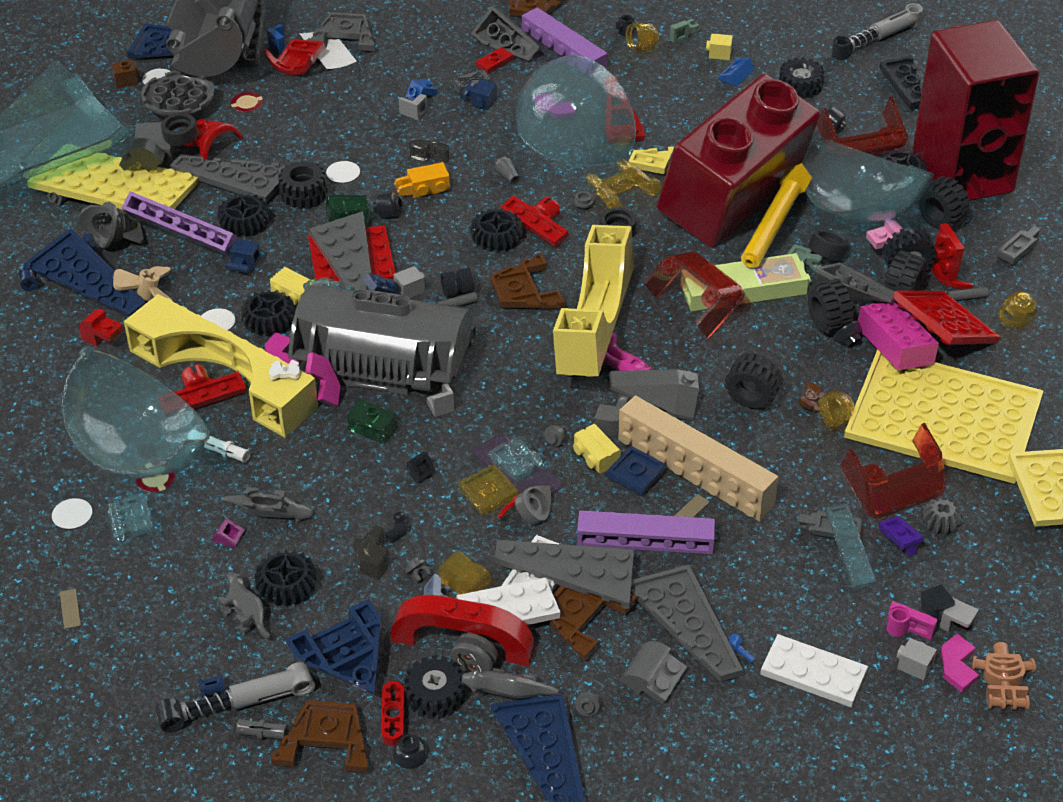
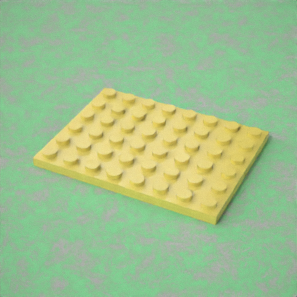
M877 350L845 430L844 438L1015 484L1016 479L1007 458L1009 453L1025 452L1043 390L935 362L933 365L897 370Z

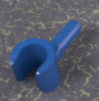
M732 634L728 641L734 653L738 652L749 662L753 663L755 658L741 647L742 638L737 634Z

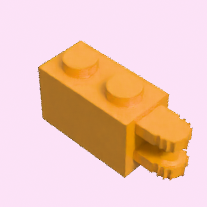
M443 162L407 169V176L395 179L394 183L396 188H398L397 192L399 195H413V198L450 191L449 174Z

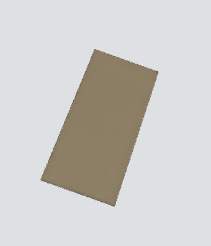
M697 494L674 516L694 517L710 501Z
M76 589L61 591L60 599L64 629L81 626Z

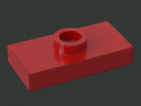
M500 47L476 61V67L480 70L484 69L489 74L512 61L513 54Z

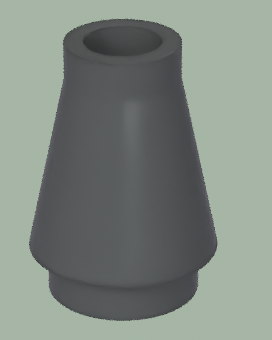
M501 157L496 161L495 167L499 174L511 184L519 181L520 176L517 174L510 158Z

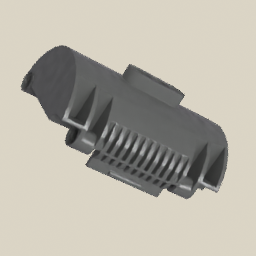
M176 0L166 23L171 29L166 45L168 50L174 55L171 66L186 74L199 77H210L228 71L238 61L240 54L249 46L256 25L252 19L259 0Z
M310 285L303 292L295 311L288 357L290 359L307 361L308 353L314 352L329 359L341 385L405 395L409 393L408 385H412V389L432 392L435 381L450 383L451 379H455L468 345L474 343L476 334L474 313L469 308L411 300L405 295L365 289L350 291Z

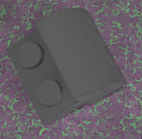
M649 641L640 647L619 681L637 694L644 691L660 704H663L687 666L668 653L671 649L670 647L659 642Z

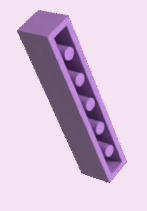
M538 7L522 15V30L589 75L593 76L607 68V52Z
M131 191L122 206L127 215L228 257L229 248L237 240V237L229 231Z
M579 511L577 546L713 554L715 519Z

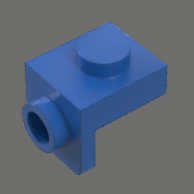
M279 24L268 29L267 36L270 47L281 54L285 49V35L283 25Z
M411 80L406 97L414 101L420 94L435 96L438 89L429 80Z

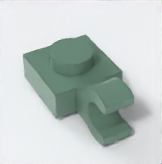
M690 19L671 25L670 41L676 43L687 39L688 34L699 31V24L694 25V20Z
M794 244L787 253V255L797 253L804 266L808 264L813 270L822 267V264L819 263L823 257L818 254H812V250Z

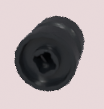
M469 267L458 269L456 273L448 271L440 274L441 285L446 298L458 296L459 292L462 295L474 292V281Z

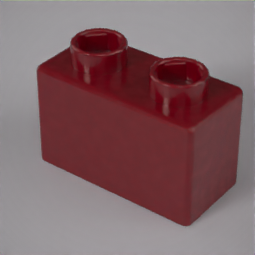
M999 20L936 30L931 34L912 149L915 155H921V159L925 160L927 173L932 181L942 176L946 178L951 177L952 180L958 181V184L963 186V190L967 192L969 200L1014 191L1039 78L1037 68Z
M767 74L760 75L675 145L657 202V209L711 248L716 247L779 191L781 187L779 181L787 168L803 162L820 118V111L799 97L796 90L789 84L780 80H774Z

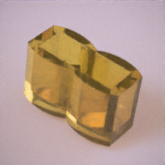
M458 551L438 567V575L442 578L441 583L455 589L458 595L485 590L491 584L490 573L484 567L473 563L466 555Z

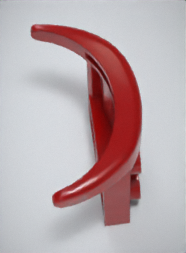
M292 39L278 59L268 49H265L264 53L275 69L284 74L296 76L306 73L325 47L322 41Z
M202 119L196 122L198 136L194 141L185 145L200 147V157H203V160H207L210 145L219 134L230 131L240 140L243 139V136L231 124Z
M948 223L940 224L935 243L937 256L933 258L935 261L933 265L930 264L931 271L937 280L948 287L972 289V283L956 280L965 248Z

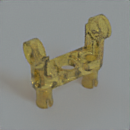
M625 159L617 163V169L621 173L605 180H601L594 172H592V175L589 173L586 177V182L594 188L595 193L606 203L607 209L621 207L617 194L635 186H639L645 193L651 196L660 194L662 189L657 178L650 179L638 167L631 166Z

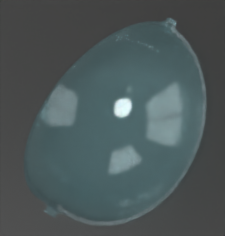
M578 55L563 56L539 67L523 85L516 104L515 124L523 141L539 154L561 163L577 166L605 165L632 155L633 150H635L636 127L631 104L616 78L599 63Z
M822 137L814 138L813 145L808 152L804 167L812 177L805 190L811 202L828 215L853 224H877L903 215L924 196L934 175L912 165L904 166Z
M82 348L80 350L81 356L71 368L64 385L62 415L65 428L72 443L86 459L101 469L119 476L149 479L170 474L184 467L198 455L209 440L210 432L205 422L189 404L149 374L117 357L89 348Z

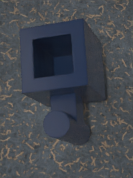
M479 80L475 86L474 82H469L460 94V98L465 100L470 96L473 107L489 110L497 99V84Z
M237 239L234 245L229 248L228 255L231 261H226L225 268L245 273L254 270L261 259L259 243Z

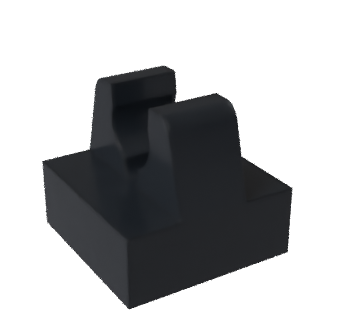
M422 452L406 462V468L415 482H420L435 472L428 452Z

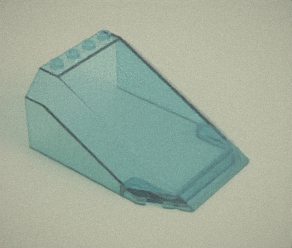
M56 59L0 114V189L114 147L118 143L123 142L130 132Z

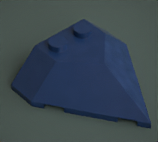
M370 599L349 608L348 619L313 636L305 629L285 639L296 660L374 695L381 616Z

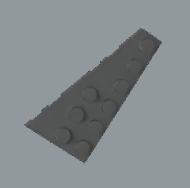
M180 155L170 165V169L190 173L192 176L198 177V181L237 194L243 193V195H247L250 193L251 196L257 195L258 198H263L265 202H268L279 190L278 174L282 168H285L279 166V163L261 165L257 161L231 159L230 162H223L221 158H214L212 161L203 160V157L187 155Z
M363 211L310 228L311 238L344 288L350 291L358 289L370 290L363 280L367 273H371Z
M497 540L495 551L496 564L519 572L525 570L534 573V577L537 578L546 577L554 580V584L586 595L592 593L601 596V600L609 603L612 600L621 603V607L629 609L634 557L633 549Z
M690 565L631 581L630 594L636 595L637 601L720 682L742 676L743 669Z

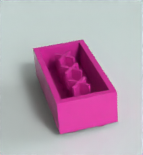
M897 301L880 304L873 303L860 307L858 321L861 325V332L897 370L934 364L939 343L905 309L901 308Z

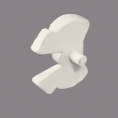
M279 360L273 362L269 370L270 379L275 380L277 378L289 377L298 379L300 377L299 363L291 360L288 367L286 365L281 367Z

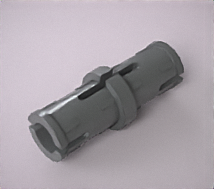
M239 719L236 733L239 735L257 736L258 739H264L265 737L283 739L285 735H288V725L267 723V720L263 719L260 721Z

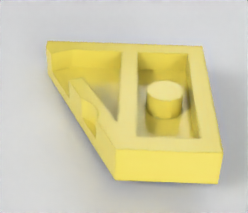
M668 147V151L658 152L657 148L633 150L628 161V167L665 174L674 147Z

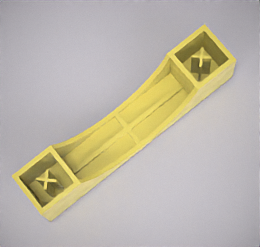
M592 225L585 243L583 280L577 309L561 308L553 329L556 374L566 376L582 375L586 377L599 376L634 269L632 226Z
M157 294L124 321L130 352L159 368L178 362L207 361L227 366L237 372L239 371L251 384L249 396L253 420L285 438L318 409L316 382L312 375L300 370V377L298 379L289 377L271 380L269 370L273 362L279 360L281 367L282 365L288 367L289 364L282 361L279 357L267 353L262 348L254 346L247 340L239 338L232 332L226 331L217 324L204 319L202 316L187 310L184 306L172 302L169 298Z

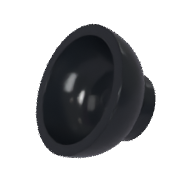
M856 320L837 331L833 338L839 343L846 344L847 347L853 346L862 339L859 335L861 332L859 321Z
M413 734L403 736L396 742L393 748V759L402 768L414 769L420 767L428 758L427 745L421 738Z

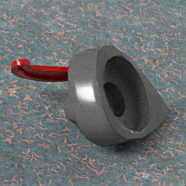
M540 485L524 490L513 497L512 501L499 512L497 517L499 519L502 518L515 505L519 515L531 525L539 524L548 517L550 512L551 487Z

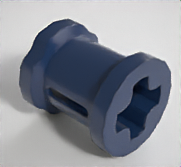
M25 266L19 269V276L21 277L20 287L25 291L35 290L38 287L37 273L25 268Z
M221 673L217 674V677L205 680L197 679L202 699L204 696H211L214 693H225V685Z

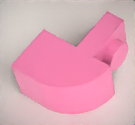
M885 220L884 227L867 231L866 238L875 249L883 247L884 243L888 244L886 241L888 237L893 238L892 234L894 232L899 234L900 229L903 228L895 220Z

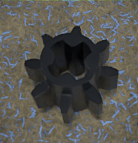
M623 15L616 22V29L620 35L629 37L634 34V30H637V22H635V18L632 16Z

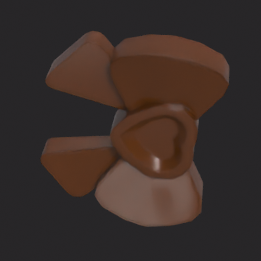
M808 382L805 385L806 392L804 396L800 397L798 402L803 407L812 409L815 413L820 412L823 407L816 403L815 400L818 399L826 402L827 396L825 392H821L817 384Z

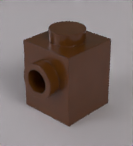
M133 60L112 64L117 88L138 85L137 77H140L138 66H134Z

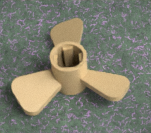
M155 266L151 269H144L140 271L139 276L122 269L115 270L113 286L116 290L136 288L135 292L143 300H151L157 294L172 300L157 288L159 279L170 273L169 267Z

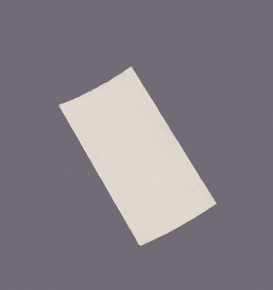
M313 32L299 33L304 40L313 36ZM325 38V48L318 58L326 69L340 68L356 62L339 38Z

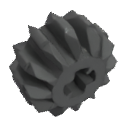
M938 497L937 500L931 499L924 507L923 523L928 526V530L934 529L936 534L940 531L946 535L948 531L954 533L956 528L959 527L962 512L961 508L957 507V502H949V498L942 500Z

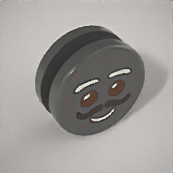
M466 633L458 638L451 650L450 656L456 662V666L459 665L464 673L476 672L477 670L482 673L492 670L498 658V652L495 646L484 637Z

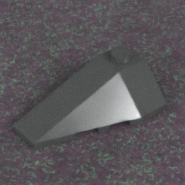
M491 6L471 32L483 44L495 49L502 47L514 56L527 61H531L541 48L513 20L494 6Z
M842 263L818 267L815 270L820 283L839 279L845 285L850 297L890 303L896 301L892 298L895 291Z
M679 369L610 371V388L629 398H633L636 395L646 402L666 410V413L673 417L693 420L699 392L697 373Z

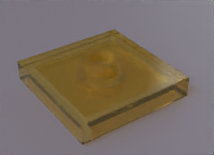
M495 464L457 483L458 489L481 515L505 504L519 494L516 487Z

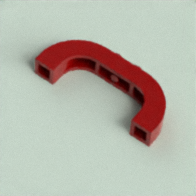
M421 595L406 600L399 607L391 629L392 642L408 645L415 644L419 629L423 626H436L485 635L495 639L503 646L507 663L529 666L534 650V638L531 630L516 615L493 605L444 596Z

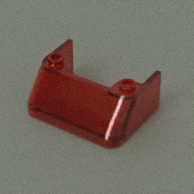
M893 96L889 97L882 113L887 127L881 128L878 132L838 138L827 108H823L817 127L825 149L831 154L847 158L904 147L908 140V134Z
M691 251L664 258L645 279L643 284L657 298L677 274L684 269L706 285L707 289L702 293L701 302L708 309L696 321L695 325L709 339L743 300L745 295L743 288L697 252Z
M926 423L920 425L912 440L923 463L888 476L876 464L862 466L852 448L848 449L840 467L869 517L879 519L938 498L944 492L946 484L942 451Z

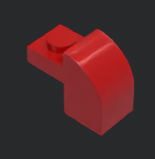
M101 309L94 310L79 324L81 339L94 346H98L104 340L111 342L123 331L122 324L106 317L105 311Z

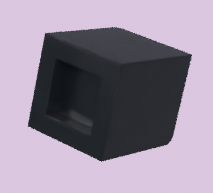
M942 584L921 592V609L925 614L936 618V625H938L939 612L955 606V600Z

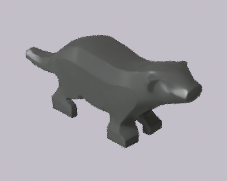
M247 487L245 495L224 497L225 502L236 504L248 512L261 517L294 518L299 523L306 518H311L313 514L311 508L296 503L294 500L286 497L285 491L275 490V495L259 493L257 488Z
M228 572L229 590L227 597H218V602L222 604L219 606L220 611L227 616L234 610L237 614L235 617L241 623L237 627L243 634L249 633L251 627L256 625L259 633L264 638L269 639L270 634L263 625L265 610L262 601L245 588L244 581L239 573Z
M493 668V671L482 673L477 670L476 672H468L462 675V683L471 688L473 692L482 690L511 698L557 695L559 693L557 688L537 682L535 675L524 673L522 676L505 673L504 669Z

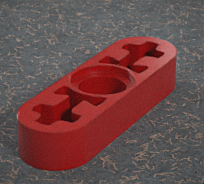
M398 681L387 682L382 689L381 735L382 741L388 746H395L396 742L404 736L405 694L403 685ZM392 691H396V701H391ZM392 709L400 712L396 717H389L386 713ZM390 726H395L394 736H390Z

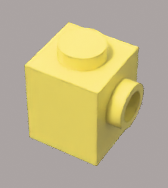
M711 34L710 41L707 40L706 44L709 58L730 60L732 35Z

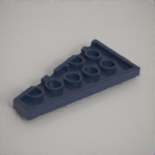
M145 23L127 52L128 58L172 56L173 54L166 46L171 33L170 27Z
M72 228L24 263L25 268L127 317H130L146 304L133 289L119 291L114 288L113 275L115 271Z
M563 694L491 704L493 714L547 802H585Z

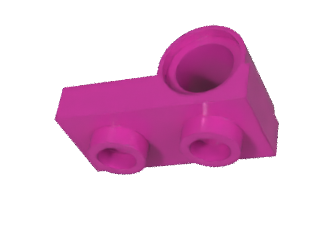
M893 601L889 608L886 629L889 634L895 637L904 636L909 631L931 640L935 632L937 619Z

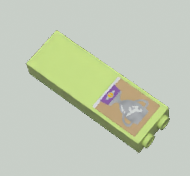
M797 253L763 258L757 268H749L740 261L681 270V287L691 311L807 294V289L810 285V276L806 274L804 263L800 261Z

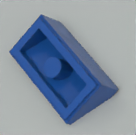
M749 57L736 59L719 75L718 79L737 86L754 70L751 59Z

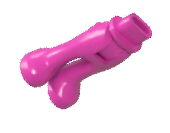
M612 333L603 364L617 371L653 370L640 358L621 350L616 345V334Z

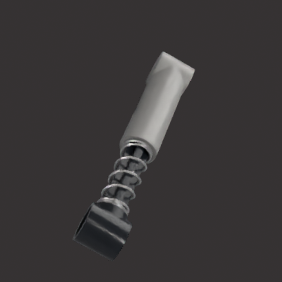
M915 3L908 4L905 10L872 24L868 30H863L855 36L853 35L850 38L846 36L835 37L833 40L832 57L836 60H846L849 58V54L855 50L856 46L866 45L867 41H873V39L879 41L908 27L915 28L920 26L922 6Z
M297 662L290 665L286 671L229 686V690H225V693L219 695L214 693V696L209 698L204 696L201 700L196 701L193 699L191 703L187 704L186 702L181 703L174 698L164 699L156 705L155 710L160 729L165 733H172L180 730L186 720L193 719L196 715L201 714L204 716L205 713L210 711L215 713L217 709L221 708L226 710L228 706H232L236 710L290 694L304 696L314 690L315 683L309 666L302 662Z

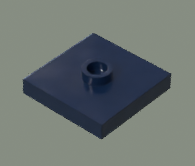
M630 446L606 471V477L642 496L667 470V464Z

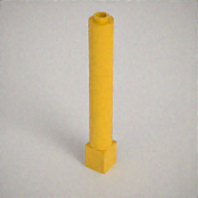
M802 163L787 168L779 181L781 185L779 191L741 256V261L745 266L757 268L760 265L796 198L800 193L805 192L812 177Z

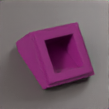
M226 518L211 540L235 547L245 529Z

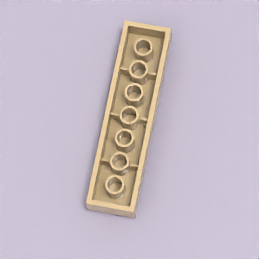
M636 395L619 410L618 440L625 445L633 446L667 464V468L675 474L684 477L694 485L703 488L711 495L722 499L730 506H734L759 522L775 506L778 476Z

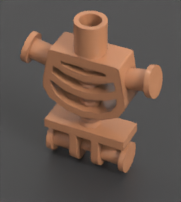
M1005 642L995 643L993 646L994 653H987L985 660L976 659V656H973L971 669L984 670L983 678L990 684L986 690L988 709H991L992 706H997L1005 710L1006 705H1010L1011 710H1016L1017 707L1029 710L1028 686L1018 685L1022 683L1025 671H1030L1031 673L1036 671V664L1033 658L1023 662L1020 654H1009L1008 645Z

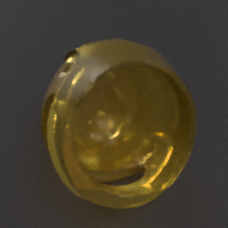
M636 22L628 25L626 41L631 49L649 51L657 45L659 32L653 24ZM634 27L636 28L638 33L637 46L634 44L632 39V31Z
M1017 291L1010 294L999 310V320L1001 323L1011 328L1027 326L1034 319L1038 310L1035 298L1025 291ZM1008 311L1014 315L1015 319H1007L1004 316V312Z
M830 391L816 402L821 417L829 430L835 429L838 425L847 422L854 413L853 400L843 391Z

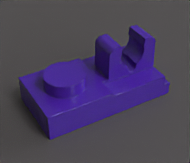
M897 516L879 523V531L897 544L901 551L906 550L907 557L917 554V544L924 541L923 536L903 519Z

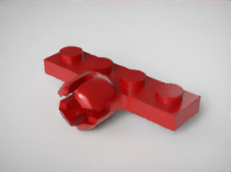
M513 195L500 207L501 209L504 208L505 211L511 210L512 213H517V217L521 219L523 227L555 248L569 236L566 229L553 221L560 215L561 211L557 201L549 196L544 197L536 206L532 207Z
M194 364L197 373L193 374L191 367L188 366L181 374L185 388L158 397L165 417L168 418L245 393L246 386L239 371L220 378L211 379L205 367Z

